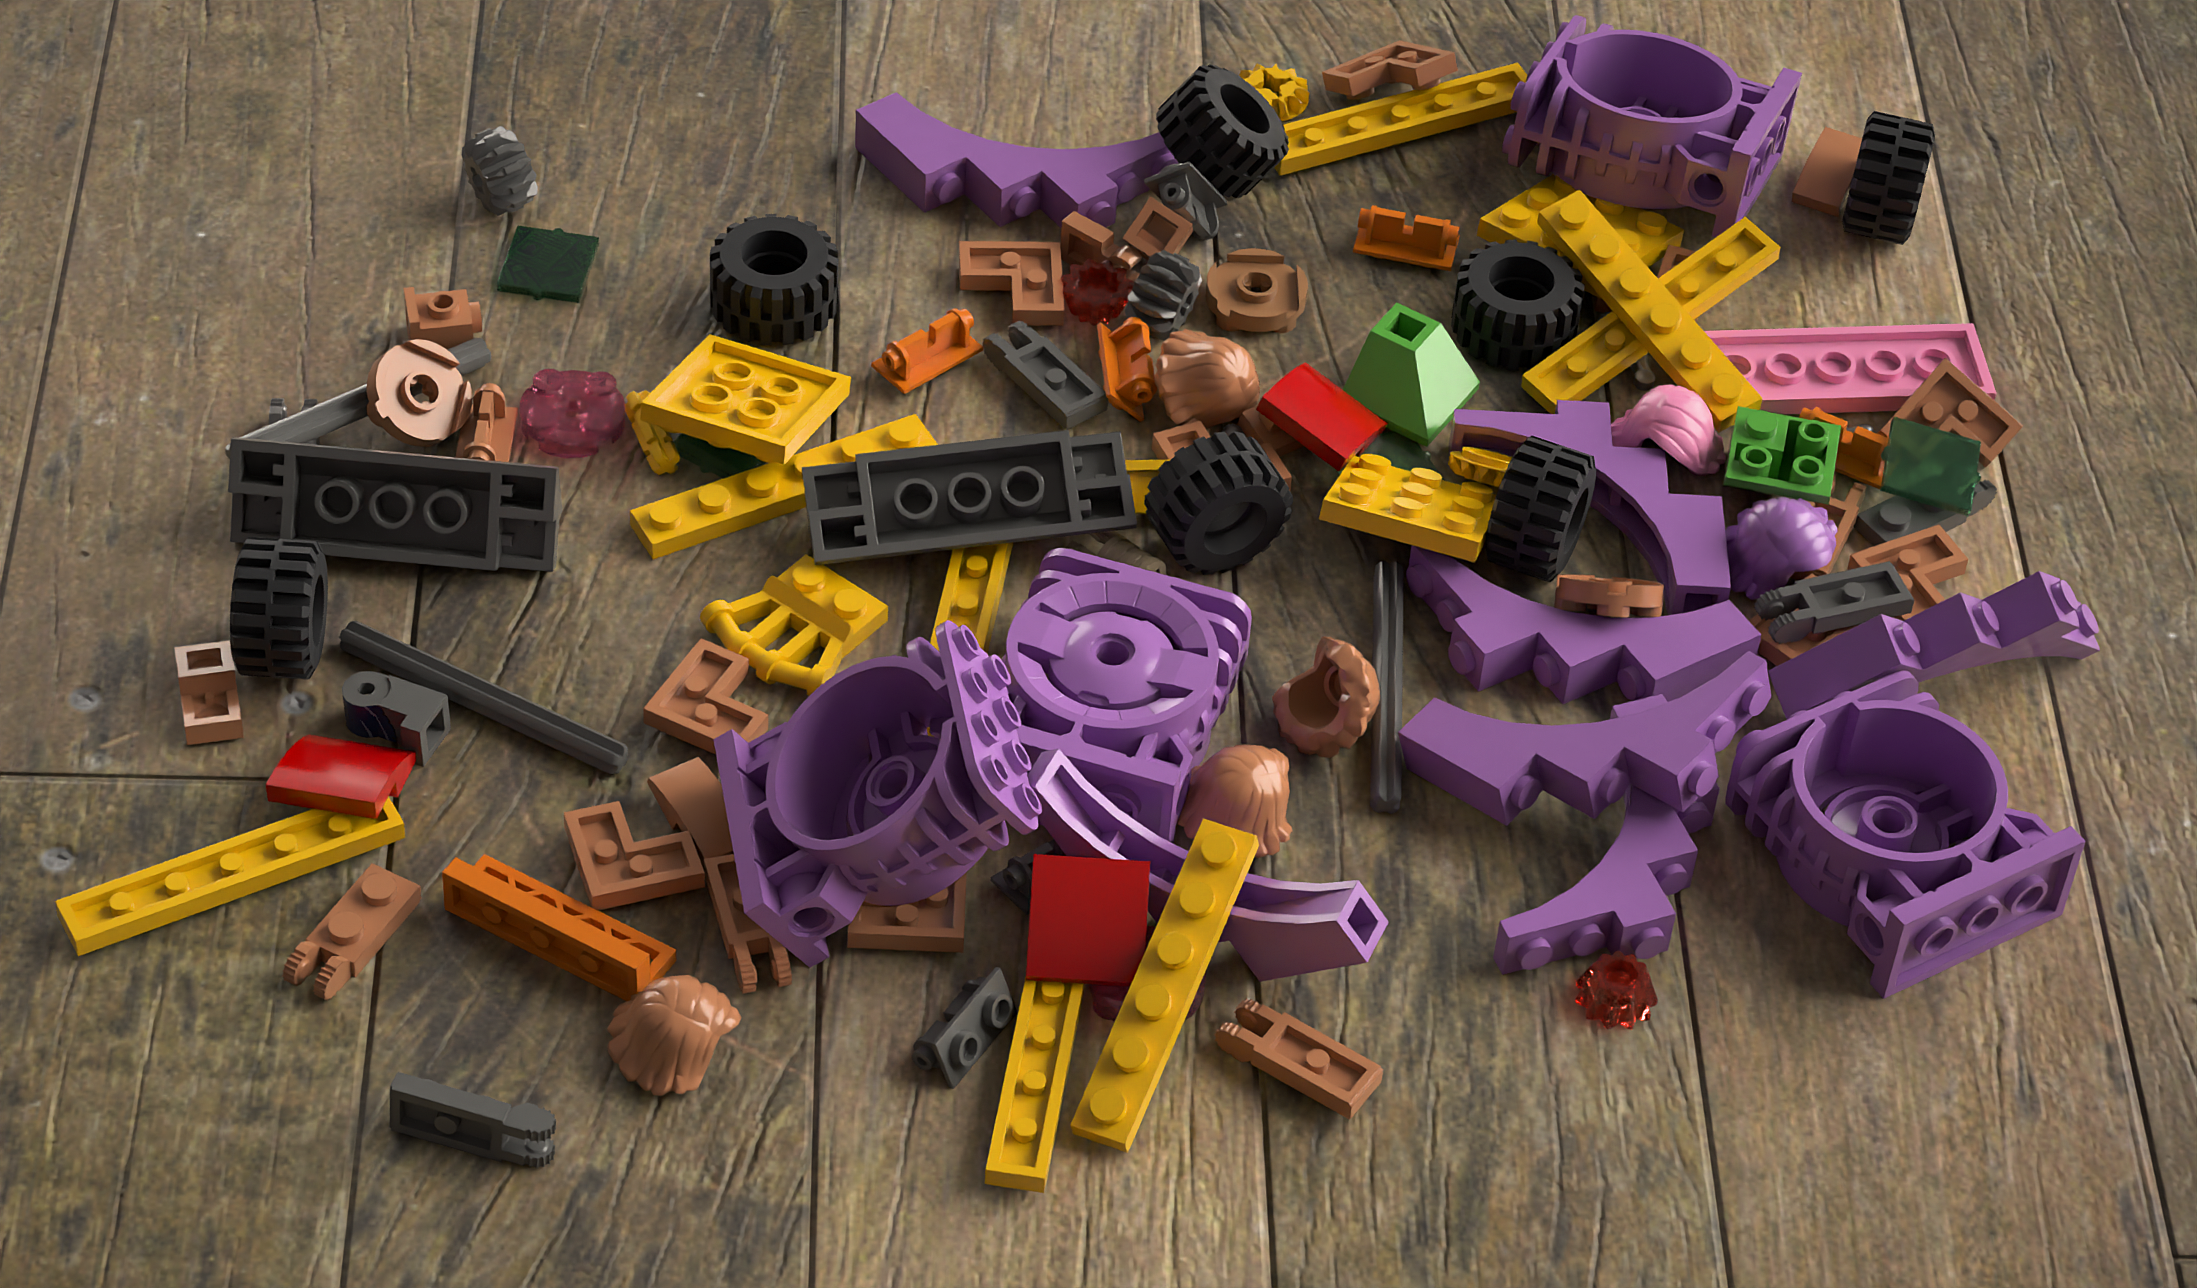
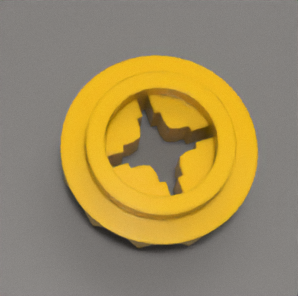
M1276 63L1272 68H1265L1260 64H1256L1253 71H1240L1239 76L1251 84L1269 102L1281 121L1295 118L1308 106L1310 92H1308L1307 79L1297 77L1295 69L1281 70ZM1272 91H1279V97L1276 95V93H1272Z
M1463 447L1462 452H1450L1448 465L1455 474L1464 476L1466 479L1500 487L1512 457L1481 448Z

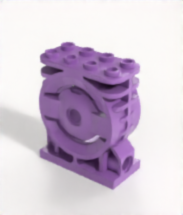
M1575 15L1569 23L1562 22L1556 41H1549L1547 43L1541 62L1534 61L1529 70L1526 83L1519 81L1515 88L1511 101V110L1517 111L1515 125L1511 124L1509 126L1502 146V153L1509 154L1508 164L1519 168L1533 148L1539 145L1536 164L1537 174L1548 176L1552 172L1555 176L1557 175L1570 184L1572 188L1581 190L1584 194L1627 207L1674 209L1689 206L1715 214L1716 219L1712 232V237L1715 238L1746 217L1782 158L1802 73L1783 68L1771 87L1744 78H1738L1733 69L1716 55L1678 38L1646 31L1614 30L1612 25L1605 23L1601 24L1596 32L1584 34L1586 18Z
M1057 548L1046 553L1041 562L1039 574L1034 577L1029 588L1028 599L1023 601L1010 625L1006 641V653L1002 657V661L1011 678V684L1006 686L1009 699L1015 706L1021 720V726L1017 728L1019 741L1029 756L1031 769L1042 752L1059 748L1081 775L1119 810L1154 834L1174 844L1175 826L1190 788L1191 770L1193 767L1199 766L1206 755L1210 743L1211 729L1215 727L1219 715L1224 713L1229 700V694L1232 693L1238 680L1239 671L1242 670L1248 656L1252 616L1247 604L1231 592L1115 562L1073 549ZM1045 673H1048L1049 680L1047 679ZM1038 819V824L1043 825L1041 821Z
M949 620L938 625L935 631L939 651L923 637H917L907 644L908 658L897 655L878 657L860 662L839 672L818 687L799 706L788 722L782 723L749 743L733 729L713 739L744 914L809 967L829 958L825 937L852 923L863 901L876 905L895 906L913 903L930 897L962 877L983 856L988 848L998 851L1008 845L1009 837L1005 820L1022 835H1027L1038 828L1037 815L1042 813V808L1036 793L1029 784L1027 771L1031 770V762L1024 747L1020 744L1017 728L1021 726V720L1015 706L1009 699L1006 687L1011 684L1010 674L1003 661L997 655L988 656L979 647L974 634L965 625L958 627ZM927 727H930L929 732H930L934 737L928 736Z
M1903 670L1880 677L1876 681L1852 692H1841L1831 701L1808 711H1798L1787 720L1765 730H1755L1748 733L1736 747V756L1733 761L1725 796V804L1735 815L1746 814L1745 826L1755 837L1762 838L1766 836L1765 846L1776 856L1781 872L1792 889L1819 913L1842 925L1848 926V936L1875 965L1870 984L1883 999L2061 916L2086 842L2072 826L2054 833L2037 814L2006 808L2008 803L2007 780L1994 752L1982 738L1966 725L1940 712L1939 703L1930 693L1922 692L1917 694L1919 682L1909 671ZM1829 804L1824 815L1821 810ZM1956 842L1954 847L1948 848L1950 844Z

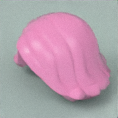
M1663 385L1651 389L1650 392L1643 395L1633 409L1626 410L1624 417L1617 418L1611 423L1613 446L1641 448L1644 440L1651 438L1694 475L1706 476L1708 474H1715L1719 471L1720 465L1724 464L1727 459L1726 454L1723 452V438L1715 432L1712 414L1706 403L1698 394L1679 385Z

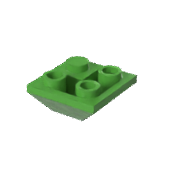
M1396 302L1371 329L1343 390L1387 422L1386 428L1428 447L1453 419L1454 409H1461L1477 392L1480 381L1440 322Z
M1738 406L1722 486L1796 500L1801 498L1805 501L1829 505L1841 426Z

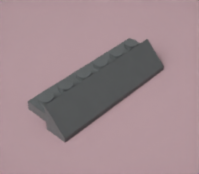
M1069 430L861 453L855 454L854 462L802 467L808 530L815 565L1137 528L1130 475L1126 471L1121 431L1070 437Z
M238 437L231 438L228 492L232 493L230 542L245 543L248 537L318 541L324 555L493 571H496L498 567L553 572L556 568L559 515L563 511L558 467Z

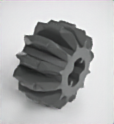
M500 126L492 130L489 128L475 134L476 137L466 141L461 153L464 160L463 168L468 175V183L472 185L475 191V197L481 200L486 210L499 216L506 212H515L524 208V204L533 201V197L537 195L538 189L535 182L537 175L532 169L531 159L525 152L524 144L518 142L515 133Z
M1165 250L1150 256L1147 264L1142 266L1138 278L1134 280L1133 289L1128 295L1129 302L1125 308L1126 317H1138L1146 323L1150 331L1149 337L1152 338L1154 336L1163 341L1168 339L1171 332L1178 331L1180 326L1185 324L1189 312L1193 310L1194 301L1199 295L1198 288L1202 283L1199 267L1190 263L1189 259L1177 253L1173 255Z

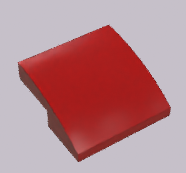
M1306 362L1297 366L1280 379L1262 396L1256 408L1258 412L1338 472L1355 455L1359 457L1388 425L1387 422Z
M308 734L291 746L273 770L265 784L267 798L269 802L377 819L388 796H399L417 760L416 752Z
M1033 854L1026 980L1130 987L1146 947L1150 861Z

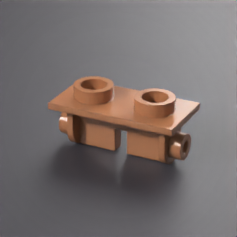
M486 383L475 391L470 414L460 430L456 458L509 462L518 408L505 406V396L496 384Z

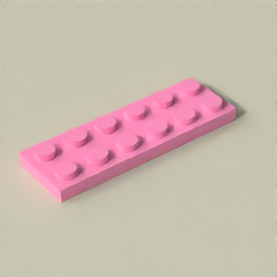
M1973 323L1704 331L1763 398L1760 410L1771 413L1800 414L1804 407L1810 410L1819 407L1822 409L1821 411L1826 413L1898 411L1944 358L1949 360L1994 401L1996 397V390Z

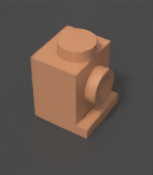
M1150 196L1122 240L1138 250L1142 257L1148 261L1150 256L1162 250L1173 255L1174 253L1178 254L1192 234L1193 224Z
M414 287L403 288L406 328L409 341L415 339L427 340L448 350L473 339V333L482 332L479 301L468 302L466 289L415 294Z

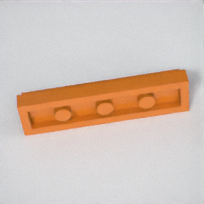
M486 854L474 866L455 857L442 871L445 910L627 1002L630 1001L631 995L642 992L653 980L662 978L677 961L676 949Z

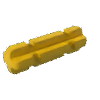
M646 390L639 393L632 391L626 396L628 402L624 405V409L632 423L631 425L643 452L648 456L646 457L654 473L658 475L665 472L672 474L678 469L677 463L680 461L677 448L671 442L673 441L669 432L662 430L660 426L640 421L641 402L650 392Z

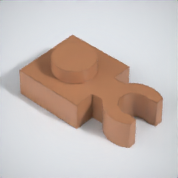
M1075 211L1062 220L1061 260L1098 280H1101L1108 274L1110 279L1121 288L1129 289L1134 285V280L1138 278L1140 273L1131 268L1142 260V254L1131 246L1119 247L1115 245L1114 232Z

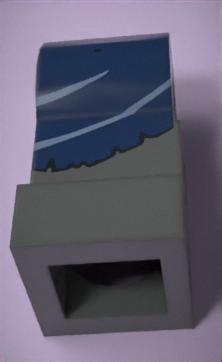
M372 671L351 675L342 686L346 726L350 732L364 738L381 737L402 745L403 750L415 751L417 759L415 764L424 767L451 730L448 697L446 694L391 675L387 676Z

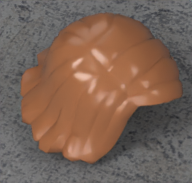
M1186 328L1183 331L1171 332L1169 339L1162 342L1161 353L1155 365L1158 369L1155 374V385L1159 390L1158 396L1165 405L1166 415L1170 416L1171 420L1177 425L1182 426L1201 421L1205 429L1240 418L1242 412L1258 406L1260 402V381L1255 371L1256 366L1253 359L1244 347L1226 338L1209 337L1205 333L1193 332Z
M1321 637L1317 645L1314 665L1306 672L1284 683L1272 696L1274 703L1273 712L1279 722V734L1281 737H1285L1288 743L1296 744L1298 751L1304 754H1317L1319 757L1331 758L1339 754L1340 747L1350 749L1357 741L1358 736L1364 735L1367 723L1376 712L1380 700L1378 679L1375 669L1370 662L1363 658V655L1351 644L1340 639L1335 640L1332 637Z
M1242 744L1223 748L1211 756L1202 766L1192 768L1190 788L1177 824L1185 827L1186 836L1194 840L1204 818L1256 835L1259 847L1254 856L1255 858L1276 854L1280 850V842L1290 840L1289 834L1293 832L1291 825L1286 819L1290 793L1287 775L1289 770L1288 758L1275 748L1268 749L1258 745Z
M690 975L659 978L653 980L642 992L631 995L630 1001L620 1004L613 1013L614 1018L607 1028V1031L614 1038L607 1045L608 1053L612 1060L619 1064V1070L628 1082H637L643 1090L651 1091L653 1095L663 1096L668 1092L684 1094L686 1091L698 1089L720 1036L735 1028L742 1017L738 1010L731 1006L730 1000L726 995L718 992L716 987L707 982L700 983L697 978Z

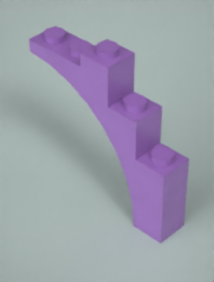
M897 92L856 110L855 148L924 213L965 194L999 227L1041 209L1060 228L1062 227V220L1073 211L1107 228L1115 223L1117 205L1128 202L1134 197L1151 190L1145 184V178L1160 173L1168 165L1178 164V161L1168 150L1159 132L1142 139L1104 147L1078 149L1035 148L988 140L955 129L920 111Z
M1557 400L1555 414L1454 409L1449 440V457L1450 452H1462L1463 447L1481 448L1513 457L1517 449L1531 435L1594 456L1596 480L1590 506L1599 511L1627 535L1647 560L1657 581L1664 585L1663 595L1668 615L1693 612L1729 599L1731 584L1722 496L1669 494L1665 450L1613 446L1609 403Z
M1413 545L1411 547L1409 567L1406 571L1408 585L1413 594L1422 598L1434 611L1441 626L1446 631L1452 632L1448 648L1450 662L1453 668L1459 674H1464L1478 691L1533 669L1537 680L1544 687H1548L1562 704L1614 682L1619 684L1622 693L1630 700L1635 701L1663 694L1667 702L1686 695L1714 679L1746 652L1750 651L1755 655L1758 652L1761 634L1730 600L1693 612L1653 618H1610L1568 612L1527 600L1489 583L1457 562L1452 556Z
M2038 571L1982 600L1960 592L1904 621L1880 614L1768 670L1785 717L1788 719L1798 711H1808L1831 701L1841 692H1852L1876 681L1880 677L1902 670L1909 671L1918 682H1922L1963 669L2005 660L2039 656H2064L2082 660L2100 651L2094 634L2098 633L2099 629L2091 610L2085 604L2081 605L2076 600L2071 587L2066 581Z
M1748 651L1720 675L1680 698L1641 713L1595 723L1554 726L1512 723L1469 713L1434 697L1398 732L1406 769L1506 826L1522 810L1530 808L1542 791L1549 793L1595 819L1611 803L1617 802L1624 795L1630 784L1684 812L1699 796L1706 795L1719 777L1715 753L1724 750L1732 741L1734 734L1752 716L1759 715L1767 706L1769 699L1772 698L1767 663L1765 659Z
M1663 694L1615 705L1612 706L1610 719L1641 713L1667 703V700ZM1715 782L1712 789L1706 795L1699 796L1684 812L1630 784L1623 795L1625 803L1623 826L1619 836L1602 861L1566 892L1538 908L1500 921L1493 958L1502 975L1522 969H1536L1548 962L1575 955H1589L1607 947L1616 964L1637 958L1648 959L1660 952L1668 951L1676 913L1666 895H1671L1681 889L1690 887L1698 849L1688 833H1693L1703 827L1712 825L1720 790L1717 783Z
M1059 748L1042 752L1028 773L1030 787L1036 793L1042 808V813L1037 815L1038 819L1066 856L1150 861L1148 912L1155 922L1158 923L1188 851L1159 837L1119 810L1081 775ZM1247 873L1218 943L1230 941L1257 979L1262 982L1367 963L1389 921L1359 880L1319 884L1280 881Z

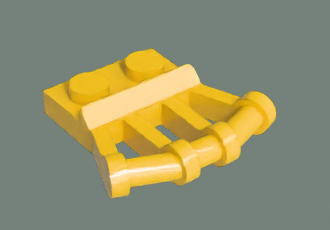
M805 554L777 578L770 576L760 592L731 603H727L725 600H716L709 603L702 610L700 620L708 632L717 634L726 649L749 658V666L756 669V676L769 685L779 682L806 689L807 695L810 696L818 687L835 675L841 660L888 621V605L823 564L815 565L814 559ZM769 615L750 632L741 631L738 628L739 625ZM791 627L800 632L778 651L775 649L765 650ZM819 646L825 648L819 663L815 664L813 668L797 665Z

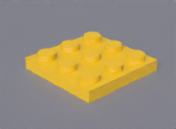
M1552 174L1481 217L1477 236L1490 243L1496 241L1499 244L1505 243V240L1515 239L1518 243H1527V240L1537 242L1538 246L1543 248L1549 246L1558 250V256H1565L1537 224L1538 213L1540 210L1578 190L1572 188L1570 184L1559 176ZM1584 194L1647 267L1665 256L1668 245L1680 247L1684 229L1668 222L1661 214L1648 212L1641 208L1615 204ZM1583 277L1582 283L1585 284V291L1601 298Z
M709 334L641 402L640 421L660 426L666 432L683 433L705 440L710 445L718 448H731L751 454L763 462L784 465L849 396L851 377Z
M1362 454L1360 457L1354 456L1348 462L1324 497L1319 520L1475 562L1486 542L1488 523L1496 495L1492 494L1493 490L1490 487L1481 483L1463 482L1462 485L1442 480V476L1439 473L1430 469L1413 468L1411 471L1391 466V461L1382 456Z

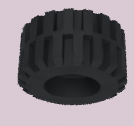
M1217 65L1199 66L1158 108L1159 111L1156 113L1159 133L1178 163L1184 164L1190 161L1214 188L1226 197L1241 198L1243 195H1247L1287 155L1289 150L1287 146L1289 141L1284 131L1285 128L1269 102L1243 78Z
M1873 111L1868 117L1842 218L1844 232L1903 245L1908 240L1914 225L1934 144L1935 132L1933 124Z
M765 214L763 218H757L756 216L744 218V223L742 224L735 222L727 227V233H720L716 237L715 246L711 247L710 307L713 308V316L716 321L723 322V329L730 334L739 333L740 339L747 342L758 340L760 345L772 346V342H781L782 345L794 344V340L798 338L803 341L812 338L813 331L822 332L828 326V319L834 318L836 305L838 304V250L836 245L831 243V237L826 231H817L816 224L810 221L800 222L798 217L787 215L784 218L776 217V214Z
M1516 239L1505 240L1503 244L1495 241L1486 244L1485 250L1476 248L1470 253L1469 259L1463 260L1457 276L1451 316L1452 332L1457 334V342L1461 347H1468V354L1474 358L1486 359V364L1494 367L1498 365L1508 366V370L1519 371V367L1532 369L1577 336L1585 292V284L1582 283L1583 276L1579 269L1573 268V262L1567 256H1558V250L1549 246L1543 248L1538 246L1537 242L1528 240L1527 243H1518Z
M1225 432L1214 433L1211 438L1206 439L1203 436L1194 440L1192 445L1180 448L1174 453L1175 456L1170 461H1165L1159 467L1158 471L1160 473L1151 479L1148 485L1150 492L1145 495L1144 505L1147 508V517L1176 562L1180 566H1184L1191 573L1201 571L1203 575H1213L1218 570H1221L1222 573L1231 571L1239 564L1245 565L1254 560L1253 557L1258 553L1265 552L1271 546V541L1279 537L1284 531L1283 524L1290 520L1292 510L1289 506L1293 503V496L1289 491L1290 488L1265 451L1251 436L1246 438L1240 432H1233L1230 435H1227Z
M1532 435L1528 437L1513 455L1494 501L1486 533L1488 562L1552 582L1568 563L1582 531L1596 480L1594 456Z
M248 537L236 561L230 604L231 653L237 671L241 676L308 680L315 672L323 649L328 600L326 559L318 541Z

